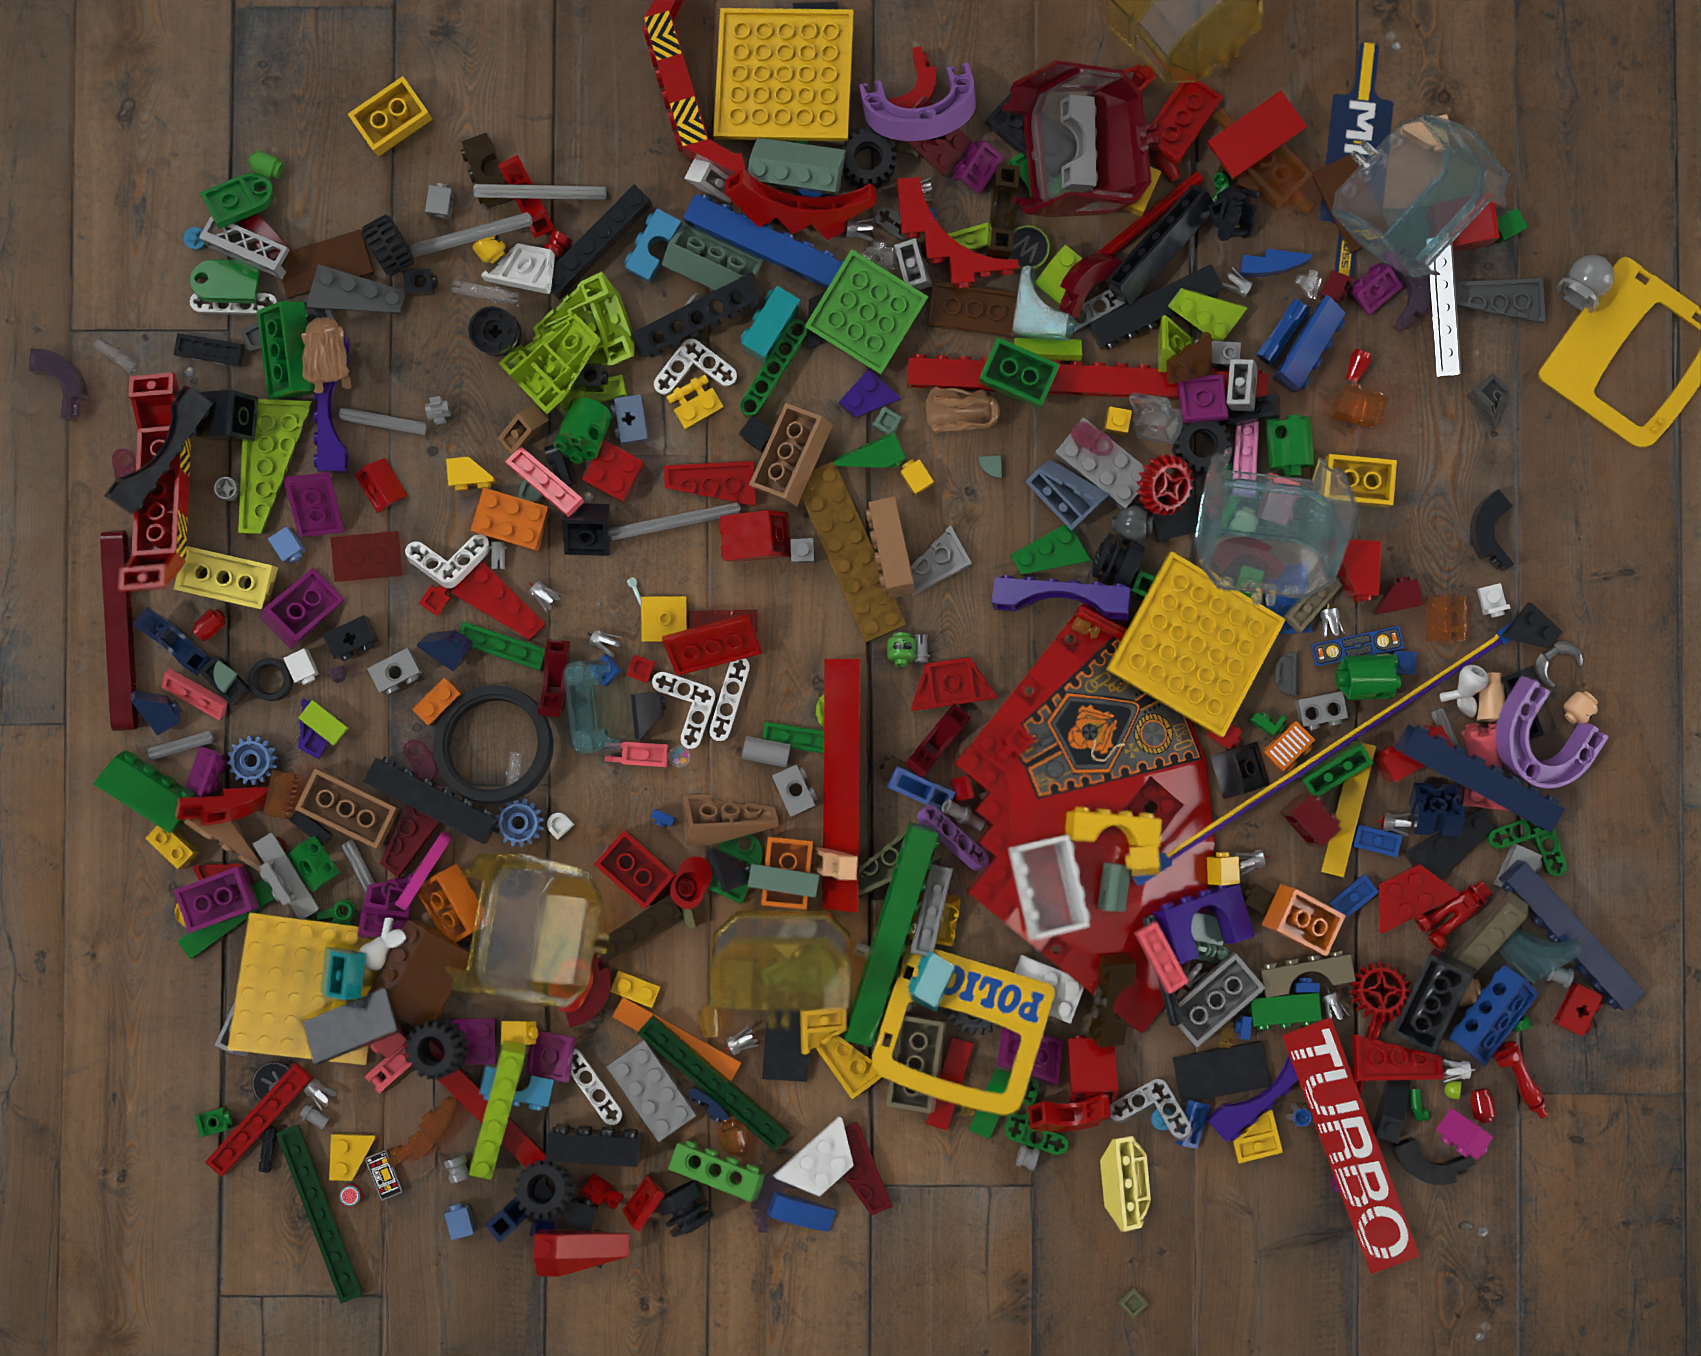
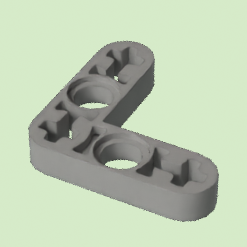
M1155 1079L1110 1105L1111 1120L1115 1123H1124L1156 1106L1175 1139L1184 1141L1191 1135L1192 1129L1189 1121L1167 1083L1161 1079ZM1155 1086H1159V1088L1164 1087L1162 1092L1165 1100L1162 1101L1158 1093L1153 1094ZM1134 1097H1144V1105L1141 1107L1134 1106L1132 1104ZM1128 1101L1133 1111L1129 1112L1127 1108L1122 1112V1117L1114 1116L1113 1114L1116 1113L1115 1108L1119 1107L1120 1110L1126 1108L1125 1102ZM1168 1104L1176 1107V1112L1171 1116L1163 1112L1164 1107ZM1177 1118L1182 1127L1187 1126L1184 1134L1175 1132L1178 1130L1174 1122Z

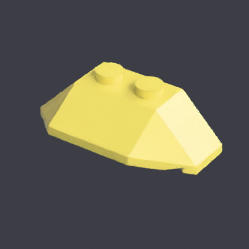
M1133 1136L1112 1139L1100 1160L1104 1206L1121 1231L1125 1232L1142 1228V1220L1147 1213L1151 1201L1147 1155Z

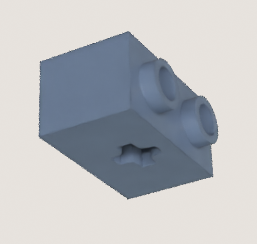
M641 394L614 398L615 405H611L613 418H617L618 427H614L616 440H620L623 446L649 442ZM631 415L635 420L631 422L632 425L628 426L624 421L628 419L627 416Z

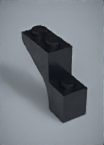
M584 1196L581 1199L572 1198L571 1203L573 1205L571 1208H566L567 1213L563 1217L576 1231H590L599 1205Z

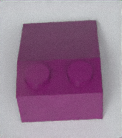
M312 568L263 609L260 619L292 650L323 622L344 599Z
M245 865L173 890L188 933L260 908Z

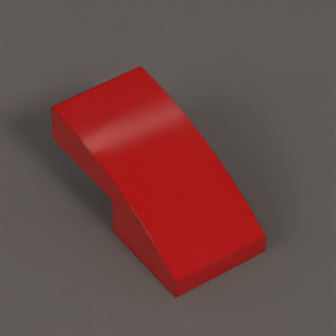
M969 775L949 780L951 789L955 792V801L974 798Z

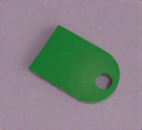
M257 173L243 174L199 192L218 229L265 210L274 198V191L269 179ZM259 187H266L264 191H256Z
M211 259L200 263L194 268L190 276V284L195 295L206 302L256 304L261 270L238 260ZM201 277L208 278L203 284L197 283V280Z
M749 834L720 842L718 849L743 860L744 864L749 863L750 868L751 864L760 865L763 850L759 840L754 835ZM748 837L751 840V847L748 850H742L739 847L738 842L740 838ZM711 861L712 879L707 889L742 904L749 889L748 883L723 893Z

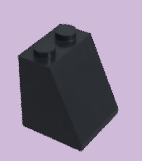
M235 390L199 392L213 404L210 406L211 411L204 420L201 419L197 424L196 437L207 440L255 442L257 396Z

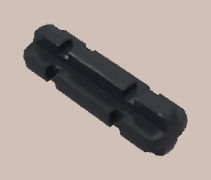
M267 1127L264 1130L265 1140H263L260 1155L262 1160L259 1162L258 1168L263 1173L271 1172V1160H273L275 1148L274 1139L277 1136L276 1128Z

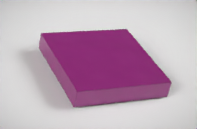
M1223 374L1209 375L1177 383L1183 424L1228 419Z
M538 1030L536 1044H530L525 1075L565 1083L569 1082L576 1037Z

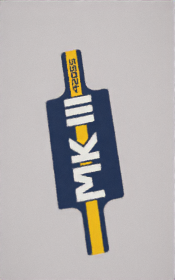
M1362 42L1359 45L1356 80L1353 91L1346 95L1335 94L1333 96L1325 166L1352 153L1382 213L1394 103L1391 100L1379 98L1375 93L1379 45ZM1321 198L1320 220L1335 224L1323 198ZM1339 231L1334 270L1353 278L1357 251L1349 253Z

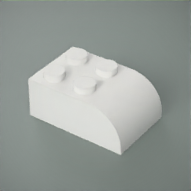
M1020 955L1014 973L1052 985L1055 995L1049 1015L1071 1023L1084 987L1065 971Z

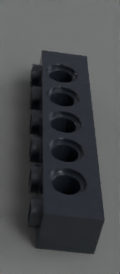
M751 272L632 332L631 335L642 357L650 355L651 358H654L663 353L661 348L669 345L671 349L683 343L681 338L688 335L691 339L702 333L701 328L708 325L709 329L722 323L721 318L728 315L729 319L741 314V308L748 306L751 309L761 304L760 299L765 295L754 273ZM735 291L742 293V303L734 300L733 294ZM715 301L723 304L722 313L715 311L713 306ZM695 311L703 314V322L700 323L695 320ZM676 321H680L684 325L683 332H678L675 329L674 324ZM656 331H661L664 334L663 342L656 340Z

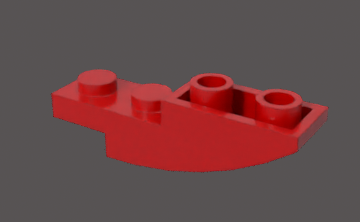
M269 787L223 789L222 796L178 798L175 812L177 820L200 819L201 826L237 820L265 806L270 790Z

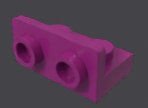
M975 141L966 149L967 154L955 166V173L952 176L954 180L961 181L976 194L982 192L993 175L997 164H1000L1004 157L985 141Z
M1377 263L1372 265L1363 277L1353 281L1347 293L1355 297L1365 314L1370 315L1401 289L1403 285L1391 266Z

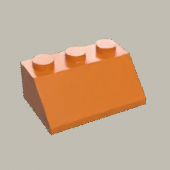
M457 864L425 881L417 891L439 932L456 943L490 923L487 913L480 905L475 892L469 886L464 873Z

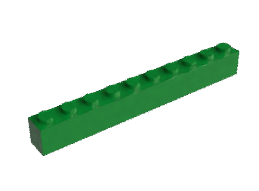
M913 822L908 823L847 1019V1030L843 1032L845 1041L872 1047L873 1041H877L880 1028L878 1025L880 1019L883 1020L886 1014V999H890L893 986L891 983L893 977L896 978L899 973L900 965L898 961L900 956L903 957L906 950L905 938L906 935L911 934L913 927L911 919L913 913L916 914L919 909L920 901L918 897L920 892L923 893L926 886L925 874L932 867L933 858H931L933 849L936 850L939 845L940 837L935 828Z

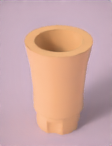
M1487 673L1489 682L1486 688L1479 692L1477 721L1479 722L1498 721L1499 714L1506 701L1505 687L1501 679L1503 675L1501 673Z

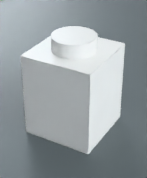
M302 649L284 657V661L295 683L309 684L315 681V676L320 674L308 649Z

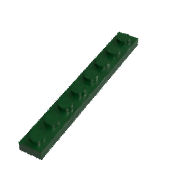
M652 1015L637 1032L639 1036L773 1151L789 1136L790 1132L657 1017Z
M297 1124L277 1132V1138L340 1304L362 1296L364 1293L300 1125Z

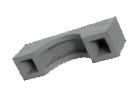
M1069 95L1060 100V121L1073 132L1077 142V152L1074 159L1061 167L1062 189L1087 191L1096 186L1098 180V173L1096 172L1097 150L1095 149V139L1097 136L1095 116L1097 108L1094 97Z

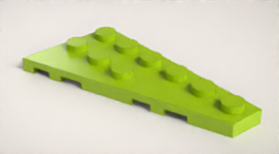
M258 399L255 442L242 441L238 533L263 534L313 405L312 401Z

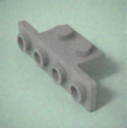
M270 833L254 842L253 846L264 864L259 866L261 869L260 875L273 888L272 894L276 901H281L282 905L289 902L299 919H304L318 911V904L274 833Z

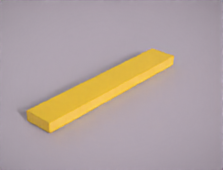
M1361 742L1373 761L1377 746ZM1372 764L1343 783L1335 815L1341 822L1338 825L1342 830L1329 840L1321 872L1343 878L1345 876Z

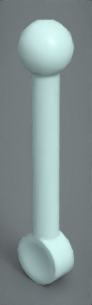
M631 577L627 580V583L632 587L641 607V596L636 586L637 580Z

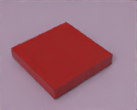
M650 1174L644 1177L622 1210L632 1228L638 1232L643 1228L665 1195L656 1179Z

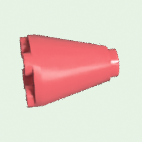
M1497 721L1489 722L1488 725L1479 726L1478 723L1466 724L1465 730L1461 732V738L1469 757L1472 758L1473 754L1486 760L1484 765L1491 767L1493 764L1502 769L1503 763L1496 746Z

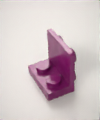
M200 746L185 788L197 793L198 797L216 795L220 787L219 777L221 773L225 772L228 765L227 755Z

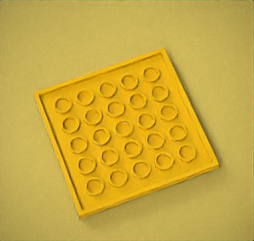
M720 8L714 139L848 140L854 10Z
M1171 551L1168 553L1106 670L1217 736L1224 737L1286 619Z
M249 912L227 1049L312 1059L303 1021L357 1000L325 997L321 993L326 947L359 952L364 944L374 939L357 937L359 926ZM366 966L364 967L361 998L368 994L380 970H371ZM369 1044L329 1061L366 1065Z

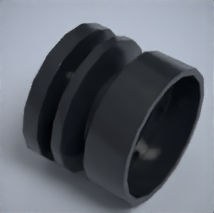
M495 306L483 307L475 312L469 322V338L473 345L490 356H507L520 344L522 337L521 325L513 315L502 308ZM498 328L502 331V334L496 337L493 335V332H496Z
M1109 532L1103 542L1100 543L1095 554L1091 576L1096 578L1102 569L1104 572L1101 580L1105 581L1110 573L1114 574L1113 585L1124 584L1129 587L1145 547L1131 541L1126 549H1122L1123 538L1119 537L1115 545H1113L1114 534Z
M697 1180L689 1181L669 1191L657 1206L661 1216L671 1213L673 1215L666 1222L667 1227L677 1224V1226L670 1230L672 1237L695 1231L715 1214L712 1209L702 1211L709 1206L708 1201L697 1203L696 1200L704 1193Z

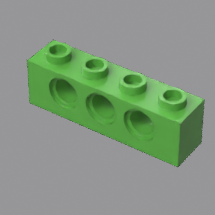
M690 1140L677 1143L668 1168L669 1170L750 1202L758 1199L766 1175L760 1172L759 1167L752 1164L744 1166L739 1164V1159L731 1156L721 1157L718 1155V1151L711 1148L703 1150L698 1148V1143ZM696 1155L701 1159L699 1167H696L694 1164V1157ZM716 1163L721 1166L722 1171L720 1175L714 1172ZM737 1171L742 1175L740 1184L734 1178Z

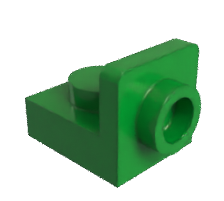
M1256 712L1252 714L1248 721L1267 735L1274 736L1275 733L1279 735L1286 726L1284 721L1287 717L1279 715L1273 724L1271 723L1273 719L1263 712L1260 714Z

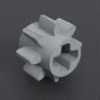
M440 396L429 398L430 403L425 404L428 421L434 420L436 425L447 423L446 417L451 416L448 400L442 401Z

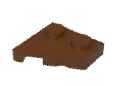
M1204 332L1201 334L1203 338L1193 345L1189 343L1182 348L1181 352L1174 354L1167 360V381L1170 384L1212 375V335L1209 332Z

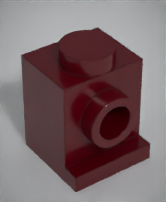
M1331 270L1318 299L1322 300L1328 295L1336 303L1339 300L1343 301L1348 291V288L1345 286H1348L1353 278Z

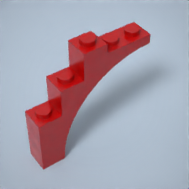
M743 168L728 177L725 184V194L758 228L766 223H771L777 217L792 234L804 230L812 224L827 241L845 231V221L853 219L857 214L870 209L876 204V188L871 183L858 190L837 196L803 197L771 188L751 176Z
M920 177L897 179L901 236H907V239L920 238V234H924L926 261L931 260L932 264L945 263V259H949L951 286L956 285L957 289L970 288V284L975 282L974 274H978V278L991 277V273L1000 272V276L1013 275L1014 271L1019 269L1018 259L992 258L973 252L960 245L941 228L930 212L924 198Z

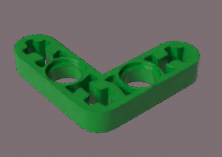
M1522 818L1496 827L1486 836L1488 845L1496 849L1505 848L1533 838L1538 854L1542 855L1541 861L1545 872L1556 877L1566 872L1567 864L1554 829L1552 832L1540 827L1530 829L1526 823L1528 820ZM1516 825L1523 826L1525 832L1522 837L1518 838L1513 834V828ZM1495 833L1498 835L1508 833L1511 841H1509L1508 837H1505L1498 844V842H1493L1492 839L1495 838ZM1547 838L1553 842V848L1550 851H1545L1542 848V842ZM1557 853V856H1553V859L1556 863H1560V866L1557 868L1558 872L1550 869L1553 861L1552 858L1546 859V855Z
M1029 1078V1081H1032V1086L1035 1088L1034 1090H1029L1027 1097H1032V1099L1028 1101L1023 1098V1102L1028 1107L1034 1105L1039 1091L1038 1082L1032 1078ZM1028 1110L1023 1115L1016 1113V1111L1008 1115L1004 1127L1005 1135L1008 1139L1055 1155H1061L1067 1151V1139L1064 1135L1057 1132L1039 1131L1043 1135L1042 1140L1039 1143L1031 1142L1030 1134L1038 1130L1030 1129ZM1012 1115L1018 1119H1025L1024 1123L1019 1121L1018 1129L1021 1132L1016 1133L1015 1136H1012L1011 1131L1008 1130L1009 1127H1014L1016 1122L1015 1119H1011ZM1047 1134H1050L1049 1139L1052 1141H1057L1058 1138H1061V1143L1064 1146L1055 1150V1146L1047 1142V1147H1044Z

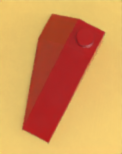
M539 1229L534 1234L533 1258L537 1276L561 1277L629 1257L630 1233Z

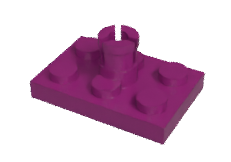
M330 472L285 477L284 484L299 537L344 532V524Z
M448 1018L452 1020V1025L455 1023L460 1025L459 1031L464 1030L466 1033L463 1035L464 1040L468 1039L469 1044L465 1045L469 1049V1053L464 1055L467 1059L461 1065L496 1064V1018ZM432 1036L431 1040L445 1052L443 1043L438 1038Z
M1002 1027L997 1067L1012 1072L1020 1047L1021 1036L1005 1027ZM1045 1034L1042 1035L1030 1078L1052 1086L1058 1084L1062 1040Z

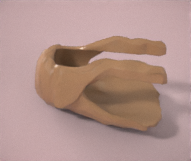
M328 317L312 320L307 325L305 333H302V341L305 344L302 356L303 378L315 384L314 392L316 394L323 393V382H335L339 379L342 381V388L350 389L352 385L348 375L350 370L347 367V354L343 343L344 334L342 327H339L336 321Z
M934 387L930 390L926 399L927 423L934 434L946 431L985 430L993 427L1000 416V407L997 399L982 389L972 393L957 388L940 389Z

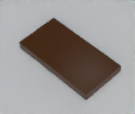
M1352 153L1311 173L1350 254L1391 234Z
M360 229L291 250L281 265L286 271L282 282L288 299L310 293L318 264L358 277L374 274Z
M933 281L927 326L1015 338L1021 293L975 286L957 289L956 285L951 286V283Z

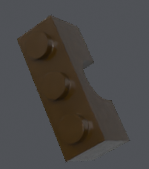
M487 132L461 141L464 149L460 151L464 162L469 161L471 170H468L472 183L507 184L502 174L494 177L484 174L485 165L497 159ZM478 198L480 204L484 203L487 209L513 200L512 198Z

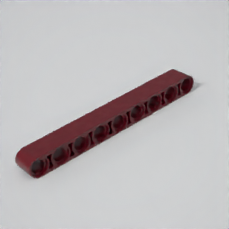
M125 530L101 532L100 549L110 725L113 731L136 730L138 728V710L131 702V693L135 690L137 691L131 591H119L120 568H124L129 561L128 536Z

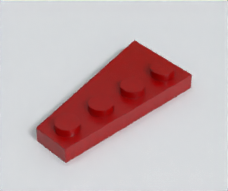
M754 461L664 465L665 489L756 506L755 489L749 485L754 474Z
M483 561L450 592L529 640L546 625Z
M1352 1035L1355 1081L1444 1079L1442 1056L1364 1038L1359 1035Z

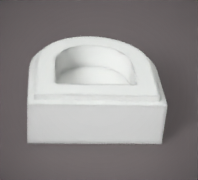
M554 813L547 821L548 830L557 840L575 825L563 813Z

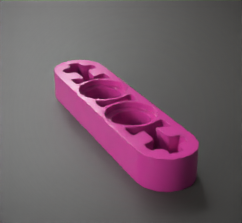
M442 830L395 903L396 906L405 911L452 838L451 835Z

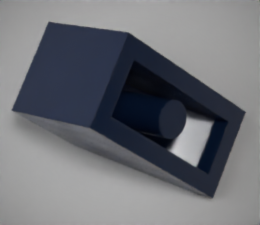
M453 630L428 633L418 642L417 647L451 671H455L464 662L474 643L463 634Z
M136 690L131 693V702L157 736L181 722L182 710L175 700L172 702L168 696Z

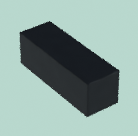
M297 810L289 819L309 837L315 836L322 846H325L333 836L332 833L313 818Z

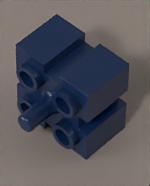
M1414 782L1409 799L1411 814H1414L1412 819L1414 834L1433 835L1435 831H1439L1441 836L1460 837L1465 822L1463 805H1460L1462 797L1459 785L1441 784L1440 788H1433L1432 783Z

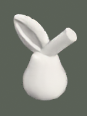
M1476 665L1463 667L1459 674L1458 690L1440 693L1441 702L1457 699L1459 710L1467 717L1474 718L1478 708L1473 696L1484 690L1489 682L1485 670Z
M385 918L381 937H377L371 942L364 944L359 952L366 953L365 966L367 968L380 970L388 957L390 949L399 946L405 941L406 934L402 930H392L394 919Z

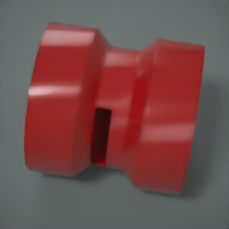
M552 230L548 243H545L543 248L552 250L555 258L559 260L565 254V249L571 245L572 240L561 232Z

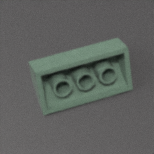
M757 138L750 155L748 173L769 186L839 195L846 150Z
M684 222L668 243L662 265L671 271L678 272L693 281L706 285L712 290H717L751 272L757 278L764 259ZM735 291L733 294L734 300L742 302V293Z

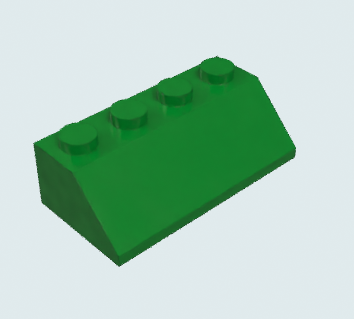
M280 301L257 310L267 398L279 399L302 396L314 392L315 384L303 378L302 356L305 344L302 341V333H305L307 327L305 303Z
M126 750L116 755L93 783V785L168 833L184 824L186 820H177L175 812L178 798L198 797L191 789L182 787L172 777L165 776L157 771L156 767L146 764L136 754Z

